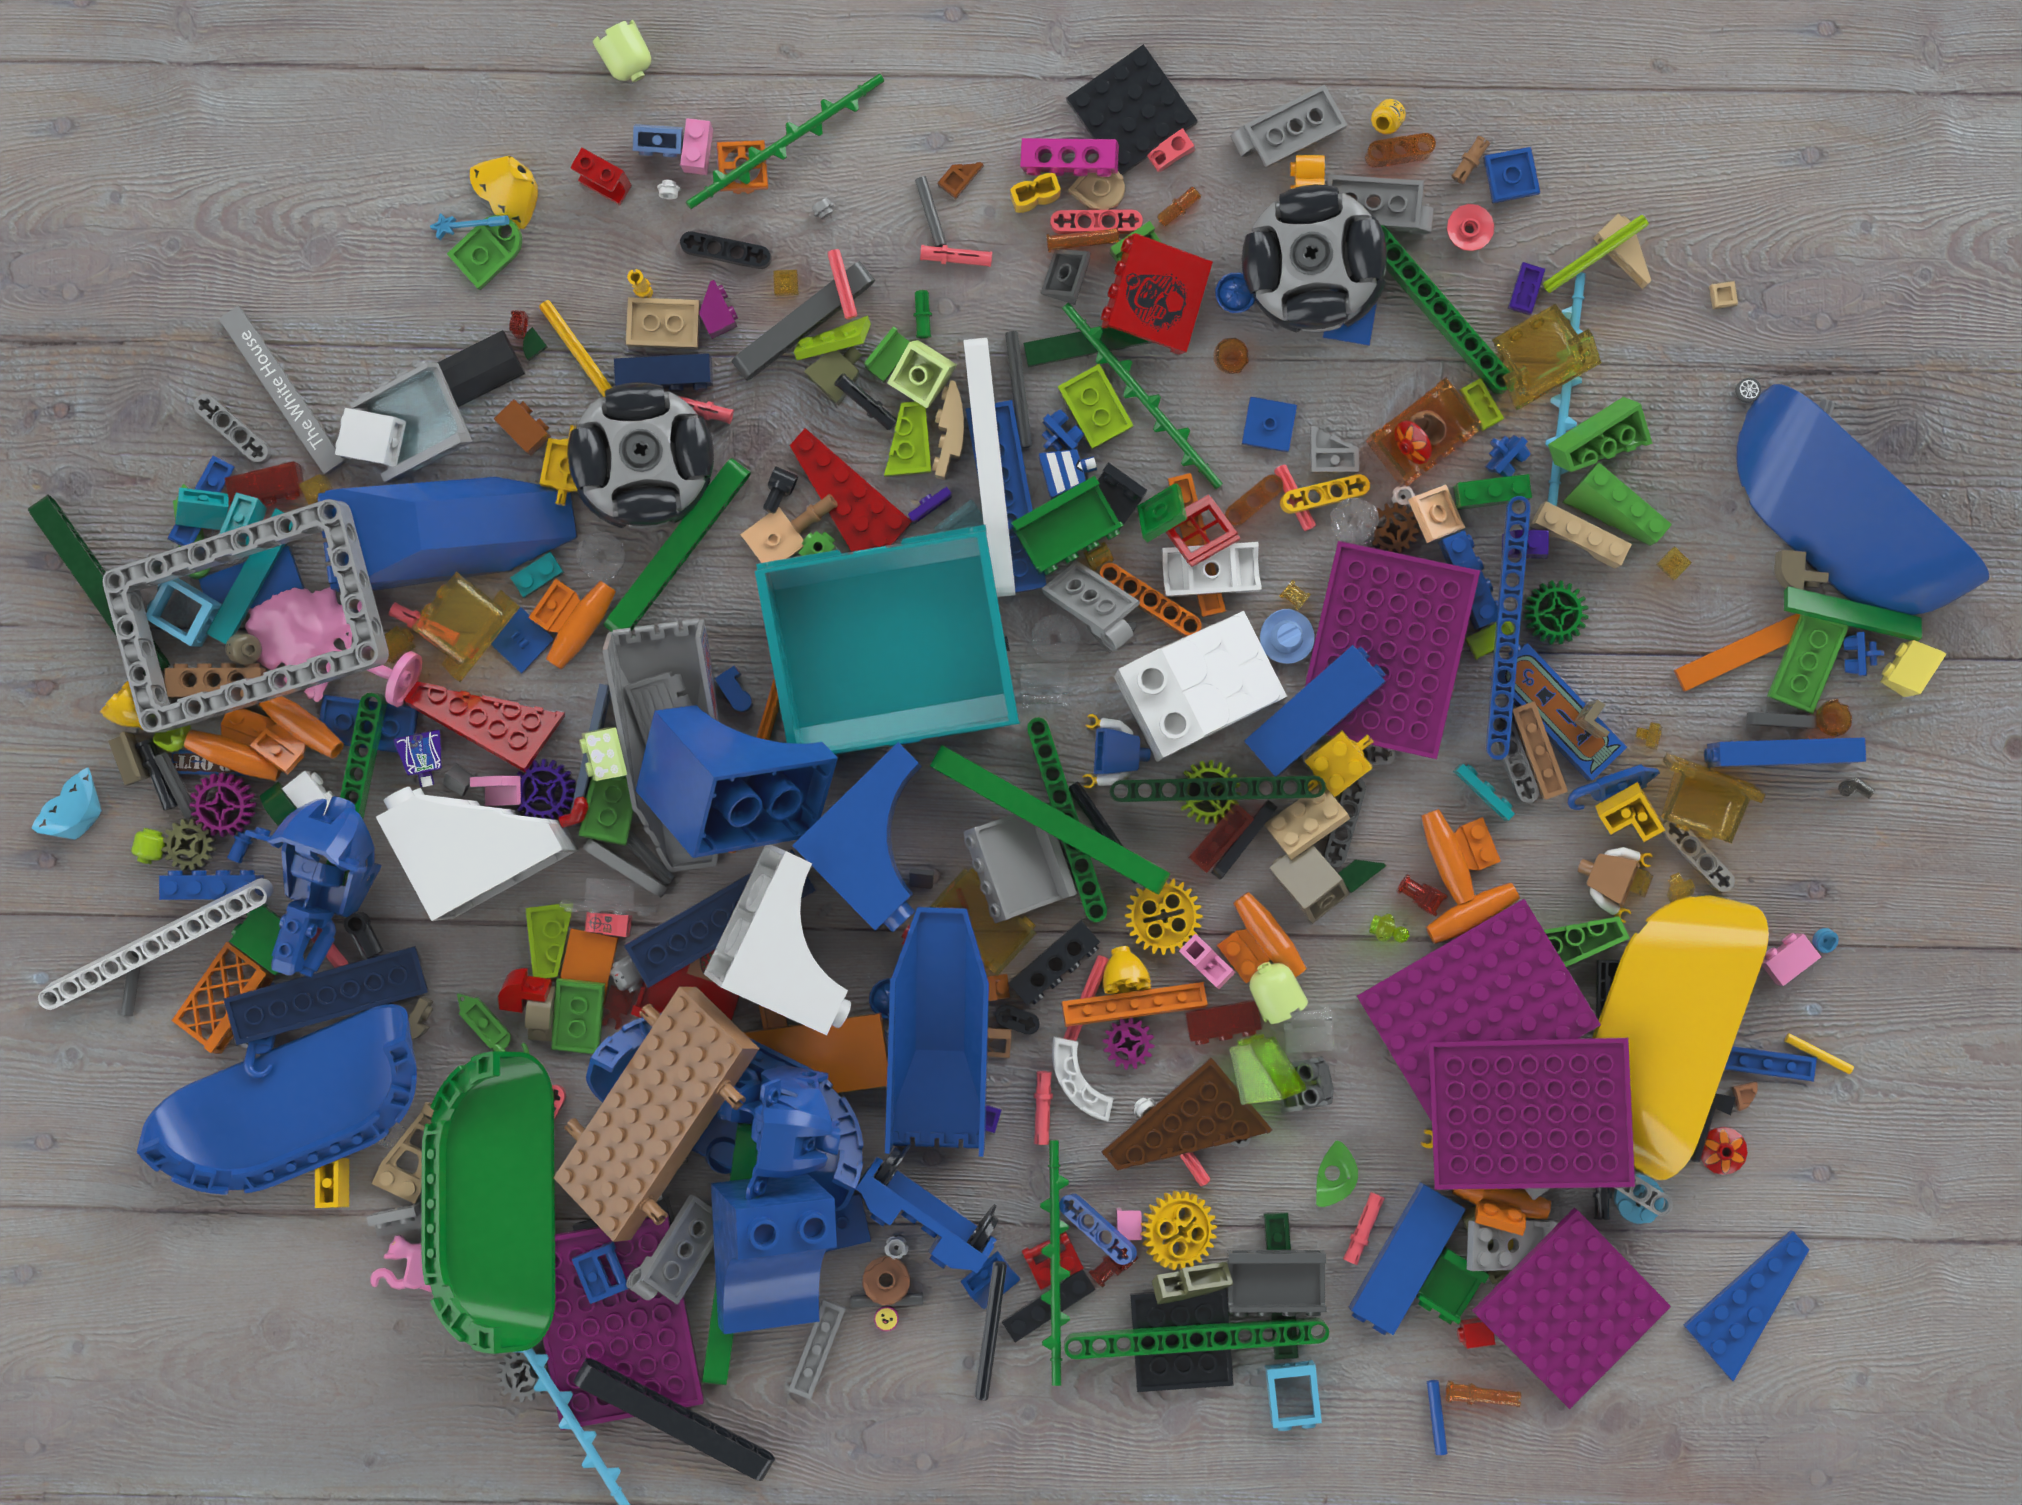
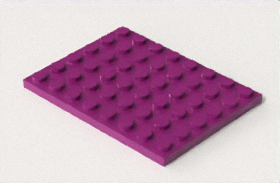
M1338 541L1305 686L1352 645L1357 649L1361 646L1370 656L1367 661L1373 667L1377 664L1386 674L1383 677L1386 683L1327 735L1334 736L1343 730L1349 739L1359 742L1368 734L1374 742L1370 745L1432 759L1438 758L1480 570Z
M1525 899L1357 995L1431 1122L1429 1042L1578 1039L1601 1025Z
M1628 1037L1429 1042L1435 1190L1635 1187Z
M669 1215L667 1218L662 1216L665 1221L660 1225H655L651 1218L647 1217L631 1240L614 1242L616 1246L615 1253L626 1279H628L634 1269L641 1266L646 1256L652 1257L670 1228ZM599 1226L555 1234V1310L551 1325L543 1337L545 1352L549 1357L547 1362L551 1379L559 1391H571L573 1393L568 1406L581 1427L634 1417L579 1388L573 1380L586 1358L594 1359L684 1407L704 1404L703 1390L684 1295L679 1304H675L659 1292L651 1300H645L632 1290L627 1289L595 1303H589L572 1258L612 1241ZM606 1254L599 1256L611 1286L617 1284ZM556 1406L557 1414H558V1419H559V1424H560V1422H561V1420H562V1418H563V1415L561 1414L560 1410H559L558 1407Z

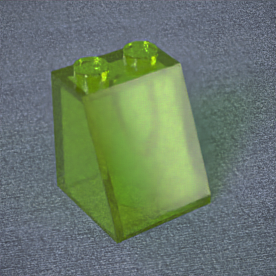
M1264 1034L1253 1035L1250 1038L1238 1040V1045L1229 1048L1241 1105L1283 1100L1307 1090L1306 1085L1274 1036L1265 1037Z

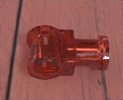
M1409 874L1404 876L1396 890L1397 893H1403L1412 898V902L1418 905L1417 907L1434 917L1437 916L1438 913L1436 911L1442 901L1448 898L1446 894L1425 883L1421 885L1412 880Z
M1127 1248L1120 1249L1123 1252L1124 1257H1129L1126 1254L1128 1251ZM1105 1254L1102 1257L1103 1262L1094 1270L1091 1269L1088 1272L1103 1288L1109 1278L1114 1274L1118 1276L1121 1272L1127 1270L1138 1259V1256H1136L1133 1262L1121 1265L1115 1262L1108 1254Z

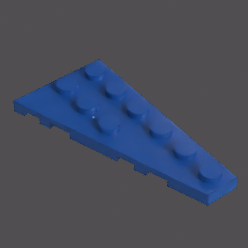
M1792 1230L1683 1324L1733 1382L1810 1250Z

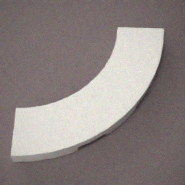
M1053 1037V1067L1062 1090L1083 1112L1108 1122L1114 1098L1099 1093L1083 1078L1077 1059L1078 1042Z

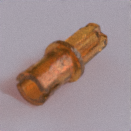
M1192 186L1179 198H1174L1172 200L1173 203L1158 214L1159 222L1163 226H1167L1179 215H1184L1186 213L1185 210L1201 199L1199 192Z

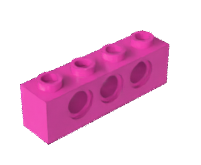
M1022 138L1020 167L1024 172H1027V175L1039 176L1041 172L1055 173L1056 176H1063L1064 173H1073L1074 176L1083 177L1087 176L1088 173H1097V176L1110 177L1111 173H1118L1119 144L1116 139ZM1051 153L1050 161L1046 163L1041 162L1043 154ZM1067 154H1075L1074 161L1071 163L1064 162ZM1091 154L1099 155L1095 163H1088L1087 159Z

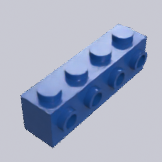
M1464 530L1442 539L1438 544L1447 564L1480 570L1470 615L1474 629L1477 630L1496 622L1498 600L1494 601L1491 594L1493 592L1492 584L1488 578L1485 579L1482 572L1484 569L1482 560L1479 556H1475L1472 549L1475 545L1471 535H1467Z
M207 870L192 871V875H183V871H168V875L159 876V900L219 899L257 879H264V875H255V870H240V875H231V870H216V875H207ZM255 888V892L259 896H264L260 889Z

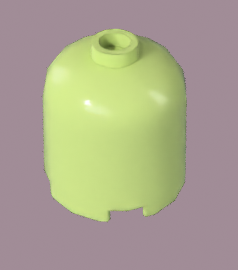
M631 20L629 25H627L626 21H623L605 30L607 36L601 40L597 36L593 40V44L615 79L620 81L631 79L632 82H636L645 76L644 72L651 64V55L634 20Z
M1270 962L1258 966V971L1250 979L1249 987L1264 1022L1269 1020L1270 1024L1280 1023L1292 1017L1290 1013L1297 1008L1302 1011L1307 1006L1308 1000L1289 967L1280 963L1271 964Z

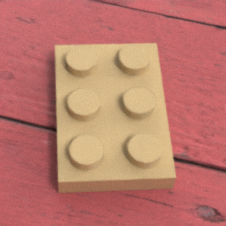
M628 297L626 345L634 347L698 349L700 301Z
M1317 786L1310 793H1318L1320 786ZM1326 788L1324 794L1320 797L1300 798L1267 821L1265 827L1292 860L1347 822L1350 817Z

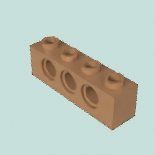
M222 663L221 668H212V664H197V668H188V664H173V668H165V688L168 698H184L200 692L218 690L222 685L235 682L236 678L241 674L244 676V679L263 676L267 669L260 668L258 663L245 665V668H236V664ZM218 674L221 681L218 686L214 687L212 679ZM195 675L197 679L196 684L190 687L188 680L190 676ZM241 690L240 697L243 698L244 692Z

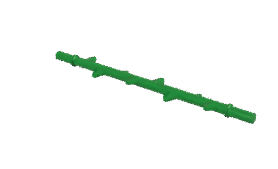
M881 74L876 75L863 85H858L855 90L835 103L822 99L820 101L822 112L799 127L791 122H787L785 124L786 135L763 151L751 146L748 148L749 160L725 175L718 170L713 171V184L708 187L705 186L704 190L686 201L687 206L693 209L709 197L712 198L715 193L735 180L745 184L750 183V170L773 155L782 160L786 159V146L809 131L817 136H821L823 134L822 123L842 109L848 108L857 112L859 110L858 99L862 96L865 97L866 93L882 84L884 78Z
M1069 302L1064 305L1062 310L1098 351L1095 362L1097 364L1108 363L1125 382L1126 388L1123 394L1125 399L1137 397L1156 419L1153 430L1155 432L1166 431L1184 452L1181 461L1182 466L1195 465L1199 469L1198 472H1201L1215 489L1219 488L1223 483L1209 468V464H1206L1187 442L1191 430L1188 427L1182 429L1175 428L1158 408L1161 396L1159 394L1148 396L1129 374L1133 362L1130 359L1118 361L1101 341L1100 338L1103 332L1101 326L1090 328L1086 323V319L1084 320Z
M1049 1140L1050 1198L1040 1203V1208L1050 1213V1244L1043 1247L1041 1253L1050 1258L1051 1289L1041 1295V1300L1051 1305V1336L1042 1341V1346L1051 1350L1052 1386H1061V1361H1063V1358H1061V1326L1070 1321V1316L1061 1312L1060 1282L1070 1276V1271L1060 1266V1234L1067 1231L1069 1225L1060 1220L1059 1190L1069 1185V1180L1059 1175V1167H1061L1059 1164V1140Z

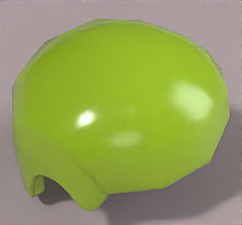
M191 725L168 732H157L154 734L153 741L168 752L181 750L184 747L188 732L192 729Z

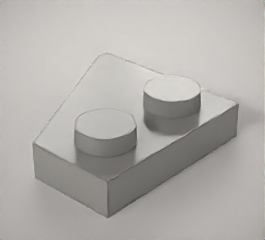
M1311 426V473H1359V448L1350 443H1345L1340 438L1329 435L1315 426Z

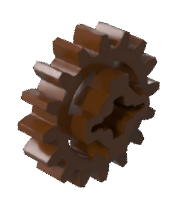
M1394 502L1392 508L1385 503L1384 510L1376 508L1377 516H1369L1374 521L1367 524V527L1372 529V532L1368 533V537H1375L1372 545L1374 546L1379 543L1380 550L1388 548L1389 552H1393V549H1396L1400 554L1402 546L1409 549L1408 542H1416L1412 535L1413 533H1419V529L1414 528V525L1418 522L1417 519H1411L1414 515L1413 511L1405 512L1407 509L1406 505L1399 509L1397 502ZM1393 512L1402 514L1406 520L1400 521L1396 519ZM1385 515L1386 520L1383 526L1377 528L1378 521ZM1390 517L1392 522L1400 527L1396 529V539L1391 531H1386V528L1390 527ZM1409 528L1406 538L1401 541L1400 536L1403 530ZM1387 536L1391 538L1393 544H1388L1379 537Z

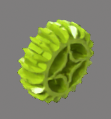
M1209 760L1208 767H1205L1204 761H1200L1199 770L1192 764L1190 766L1193 771L1192 774L1186 770L1183 772L1188 779L1204 778L1202 773L1207 772L1217 774L1221 778H1237L1236 774L1228 777L1227 774L1231 770L1230 767L1221 771L1222 762H1219L1217 767L1213 768V760ZM1191 783L1188 784L1187 789H1186L1188 795H1190V794H1189V789H1190ZM1220 783L1212 784L1211 788H1215L1219 785V788L1215 789V793H1212L1215 796H1218L1219 791L1223 788ZM1237 783L1235 788L1240 787V783ZM1207 800L1216 811L1204 812L1194 806L1201 801H1185L1186 804L1181 807V810H1186L1189 807L1191 811L1187 814V817L1190 818L1194 813L1197 814L1195 818L1197 823L1200 822L1201 817H1205L1204 824L1208 825L1210 817H1212L1214 824H1218V815L1223 820H1227V815L1224 812L1227 811L1230 814H1234L1235 811L1230 805L1239 806V802L1227 800L1222 807L1219 800Z

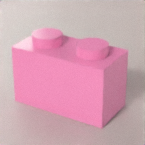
M686 118L680 163L684 173L707 175L713 127L710 121Z
M1791 933L1782 940L1783 944L1777 949L1773 947L1766 951L1761 966L1776 985H1786L1821 958L1804 934Z

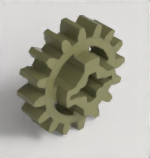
M181 819V825L172 823L174 830L166 829L165 832L169 837L163 838V842L167 843V847L161 850L169 853L165 857L166 860H174L172 862L173 867L180 865L181 870H187L188 867L190 870H197V865L200 867L206 866L204 859L212 860L209 852L216 851V848L211 846V843L215 842L216 838L209 837L211 829L202 831L203 822L197 825L195 824L196 819H191L190 822L187 819ZM186 829H193L198 833L191 835ZM188 841H192V843L189 845L191 849H185L188 845ZM184 855H187V856H188L189 858H191L192 860H191V861H186V860H183V859L180 858V857H181V856H184Z

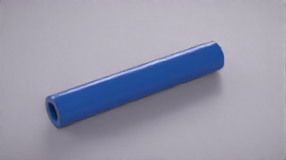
M1439 1380L1427 1381L1435 1454L1446 1455L1448 1452Z

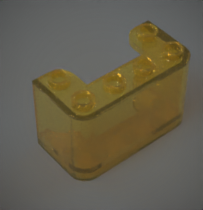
M964 868L930 907L967 908L982 961L998 976L1034 937L1036 925L1026 916L1021 919L1018 915L995 923L989 913L986 896L981 891L978 873L973 868L969 871Z

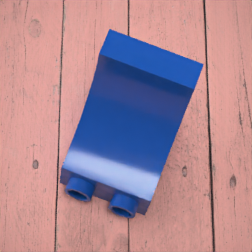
M697 705L654 711L635 791L692 858L798 840L822 816L838 757L823 742L806 744L782 743L741 733L713 719Z
M899 742L792 845L808 862L812 863V866L874 930L881 928L885 924L892 932L896 931L915 912L907 903L914 894L903 880L893 854V816L904 788L911 778L923 767Z
M808 1174L789 1178L769 1177L765 1193L751 1200L745 1199L747 1186L751 1179L711 1183L718 1327L724 1334L820 1322L819 1282L821 1265L826 1250L837 1247L835 1198Z

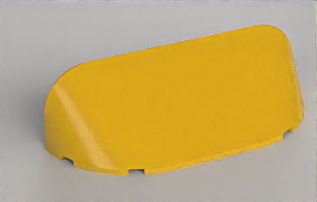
M1711 895L1685 897L1663 906L1646 919L1647 924L1639 934L1634 933L1623 952L1599 1018L1601 1025L1595 1029L1592 1037H1628L1634 1171L1656 1180H1666L1678 1174L1686 1166L1696 1149L1768 946V923L1763 912L1756 906Z

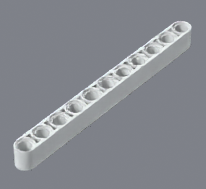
M988 339L963 340L983 524H986L997 597L1013 596L1016 594Z
M257 879L51 982L40 992L38 996L39 1004L48 1010L55 1009L263 905L273 893L272 883L267 879ZM255 888L260 889L264 896H259L255 892ZM234 899L240 900L243 907L236 905ZM213 909L220 911L222 917L215 915ZM193 920H197L201 927L195 926ZM172 930L177 931L180 934V937H176L173 934ZM152 941H156L160 948L155 947ZM131 951L136 952L139 958L134 957ZM111 961L115 962L118 968L113 967ZM90 972H94L98 978H94ZM70 982H73L77 986V989L72 987ZM49 992L54 993L57 999L53 998Z

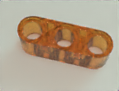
M1429 133L1376 140L1369 145L1365 153V161L1369 166L1375 168L1422 161L1431 156L1436 147V141ZM1418 143H1426L1429 147V150H1421L1418 146ZM1395 147H1403L1406 154H1398L1395 151ZM1379 150L1382 153V158L1373 157L1371 151Z
M1268 475L1230 505L1224 515L1234 529L1242 526L1275 499L1282 491L1283 481L1277 475ZM1268 481L1275 482L1277 491L1269 492L1265 488V483ZM1255 496L1259 500V506L1250 507L1247 503V498ZM1229 512H1238L1241 520L1235 523L1230 521L1228 517Z

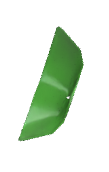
M1338 1140L1330 1147L1318 1170L1316 1185V1205L1318 1207L1330 1206L1345 1199L1354 1190L1358 1180V1168L1355 1159L1349 1149ZM1331 1165L1338 1167L1340 1170L1339 1178L1334 1181L1328 1180L1325 1176L1326 1168Z

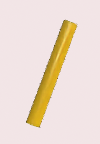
M1790 1033L1784 1039V1042L1847 1074H1851L1854 1069L1853 1065Z

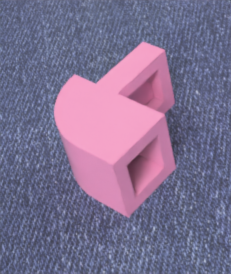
M1197 934L1179 950L1217 989H1220L1236 973Z

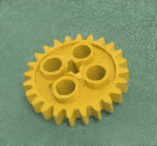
M1172 878L1169 884L1165 883L1159 895L1147 888L1143 891L1136 888L1139 894L1137 897L1130 895L1134 903L1126 904V907L1131 909V913L1124 915L1127 918H1131V922H1128L1126 927L1134 928L1129 935L1134 936L1137 934L1138 938L1135 943L1138 944L1144 941V950L1152 946L1153 954L1160 948L1162 955H1165L1166 948H1169L1171 953L1175 954V946L1181 949L1183 947L1182 943L1184 941L1187 943L1190 940V935L1194 936L1197 934L1193 930L1194 927L1200 928L1202 926L1196 922V919L1203 917V915L1196 914V910L1202 906L1194 905L1193 902L1198 897L1189 896L1192 891L1191 888L1183 890L1184 882L1175 886V879ZM1171 894L1176 895L1179 899V903L1175 908H1169L1166 905V898ZM1147 900L1155 903V911L1151 914L1144 913L1142 909L1143 903ZM1162 909L1167 913L1184 909L1182 914L1167 917V922L1165 923L1161 919L1147 923L1143 922L1144 918L1160 915V910ZM1175 918H1182L1185 922V926L1181 931H1175L1172 928V921ZM1152 924H1159L1162 931L1158 937H1151L1148 933V929Z
M1175 1190L1172 1196L1164 1193V1200L1156 1198L1157 1206L1149 1205V1208L1152 1210L1151 1214L1144 1213V1216L1148 1218V1222L1141 1223L1142 1226L1146 1227V1231L1141 1232L1140 1235L1147 1237V1240L1142 1245L1150 1246L1146 1253L1154 1255L1152 1260L1157 1263L1160 1262V1266L1165 1268L1169 1266V1269L1175 1270L1177 1267L1181 1270L1186 1265L1192 1267L1194 1266L1193 1260L1202 1263L1201 1254L1209 1256L1206 1251L1207 1247H1214L1209 1241L1210 1239L1217 1238L1216 1235L1211 1233V1230L1216 1229L1217 1226L1210 1223L1215 1219V1216L1208 1214L1211 1207L1204 1206L1205 1200H1197L1198 1195L1191 1193L1189 1196V1192L1182 1191L1180 1195V1192ZM1182 1208H1184L1185 1214L1183 1218L1180 1219L1179 1211ZM1165 1222L1166 1230L1161 1233L1160 1226ZM1197 1228V1235L1192 1239V1230ZM1176 1242H1178L1179 1248L1177 1252L1174 1253L1173 1245Z

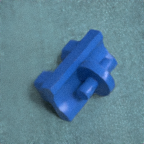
M1061 409L1051 416L1047 414L1043 418V424L1054 435L1052 436L1047 430L1042 434L1047 440L1043 447L1048 450L1053 446L1056 451H1060L1063 448L1058 442L1060 440L1068 450L1077 449L1084 433L1076 425L1068 433L1061 428L1069 420L1068 416Z
M1515 435L1510 439L1504 436L1500 441L1493 438L1490 441L1493 449L1489 453L1493 458L1485 467L1489 472L1497 473L1501 477L1512 476L1516 469L1509 462L1513 458L1518 462H1523L1531 455L1525 446L1528 441L1524 437L1518 438Z
M1857 632V635L1844 638V651L1858 650V659L1845 660V673L1859 674V677L1867 676L1866 657H1870V666H1877V656H1884V651L1877 650V642H1869V651H1866L1865 632Z

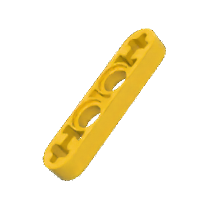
M1357 474L1290 490L1281 497L1280 506L1284 512L1293 514L1359 498L1369 491L1370 482L1366 476ZM1356 481L1358 484L1363 485L1360 492L1358 488L1348 491V487L1354 485ZM1337 485L1341 488V497H1334L1331 494V486ZM1309 491H1316L1319 494V502L1313 503L1309 500ZM1290 496L1292 500L1302 497V501L1296 503L1294 508L1292 504H1287Z

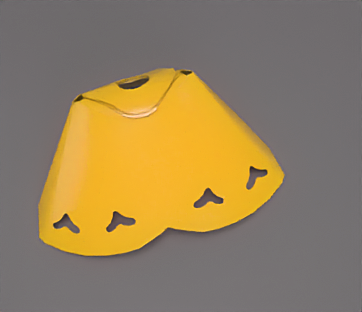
M509 155L480 162L471 167V185L479 197L489 201L495 215H507L519 229H525L531 220L538 198V185L530 169ZM521 166L526 173L520 172L517 167ZM475 169H476L477 171H479V173H478V175H477V178H476V172L474 171ZM480 184H486V191H484L483 187H480ZM498 205L505 206V213H503L502 209L499 208ZM519 216L521 223L518 222V220H513L512 218Z

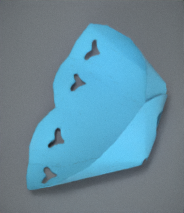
M89 767L71 777L63 785L60 796L49 800L42 807L40 814L32 825V829L35 832L75 840L80 838L98 819L102 809ZM87 774H88V775H89V776H88V781H87V780H83V778H84V777H87ZM76 784L77 791L69 792ZM54 806H57L56 813L49 812L53 810ZM46 819V826L39 827V825L43 824V820Z

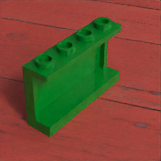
M1096 476L1087 479L1011 523L1010 526L1039 575L1045 573L1047 576L1059 569L1057 566L1059 563L1066 561L1068 564L1079 557L1078 553L1086 549L1089 552L1100 546L1098 541L1105 537L1111 540L1121 534L1119 530L1123 527L1121 521H1118L1099 488L1100 483Z

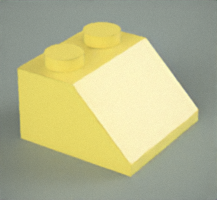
M1915 640L1903 642L1895 651L1897 656L1894 661L1888 663L1882 671L1884 676L1880 682L1903 697L1919 695L1937 670L1946 653Z

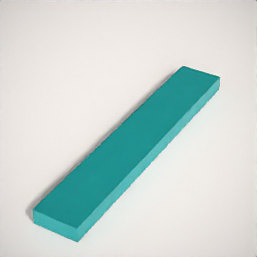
M275 508L271 517L283 514L284 512ZM292 521L289 524V531L293 528ZM285 544L249 555L206 634L226 644L228 639L237 633Z

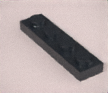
M1083 1269L1060 1282L1061 1312L1096 1290ZM1040 1295L1002 1320V1324L1016 1343L1051 1319V1305L1041 1300Z

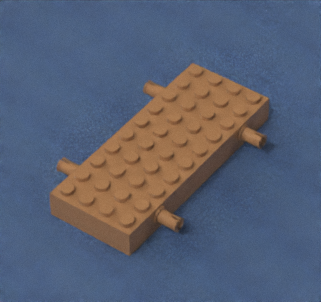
M679 987L661 1015L651 1004H647L642 1008L643 1011H640L639 1015L652 1029L586 1129L576 1118L568 1121L564 1128L577 1142L553 1178L613 1242L631 1240L647 1215L655 1225H660L665 1221L662 1216L667 1218L668 1214L656 1202L725 1100L734 1110L739 1109L743 1105L740 1100L742 1102L746 1101V1098L734 1086L760 1048L697 987Z

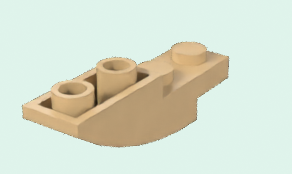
M951 380L949 387L944 386L941 400H945L943 409H938L935 420L936 423H939V430L946 432V435L941 434L938 448L942 449L940 458L935 457L932 471H936V478L942 480L946 479L951 458L961 459L964 442L962 402L955 381Z

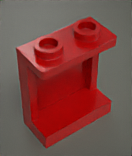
M582 147L571 165V169L581 175L578 179L580 184L618 205L622 204L632 186L624 170Z

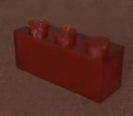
M295 461L224 478L230 505L236 493L258 498L263 505H272L277 503V499L285 497L286 500L297 499L300 497V494L307 492L301 465Z
M1235 803L1187 858L1204 873H1207L1250 825L1254 818Z
M1255 1000L1184 1012L1188 1038L1190 1042L1195 1041V1045L1210 1043L1209 1039L1216 1037L1219 1038V1041L1233 1039V1034L1242 1033L1243 1037L1257 1035L1256 1030L1262 1029Z

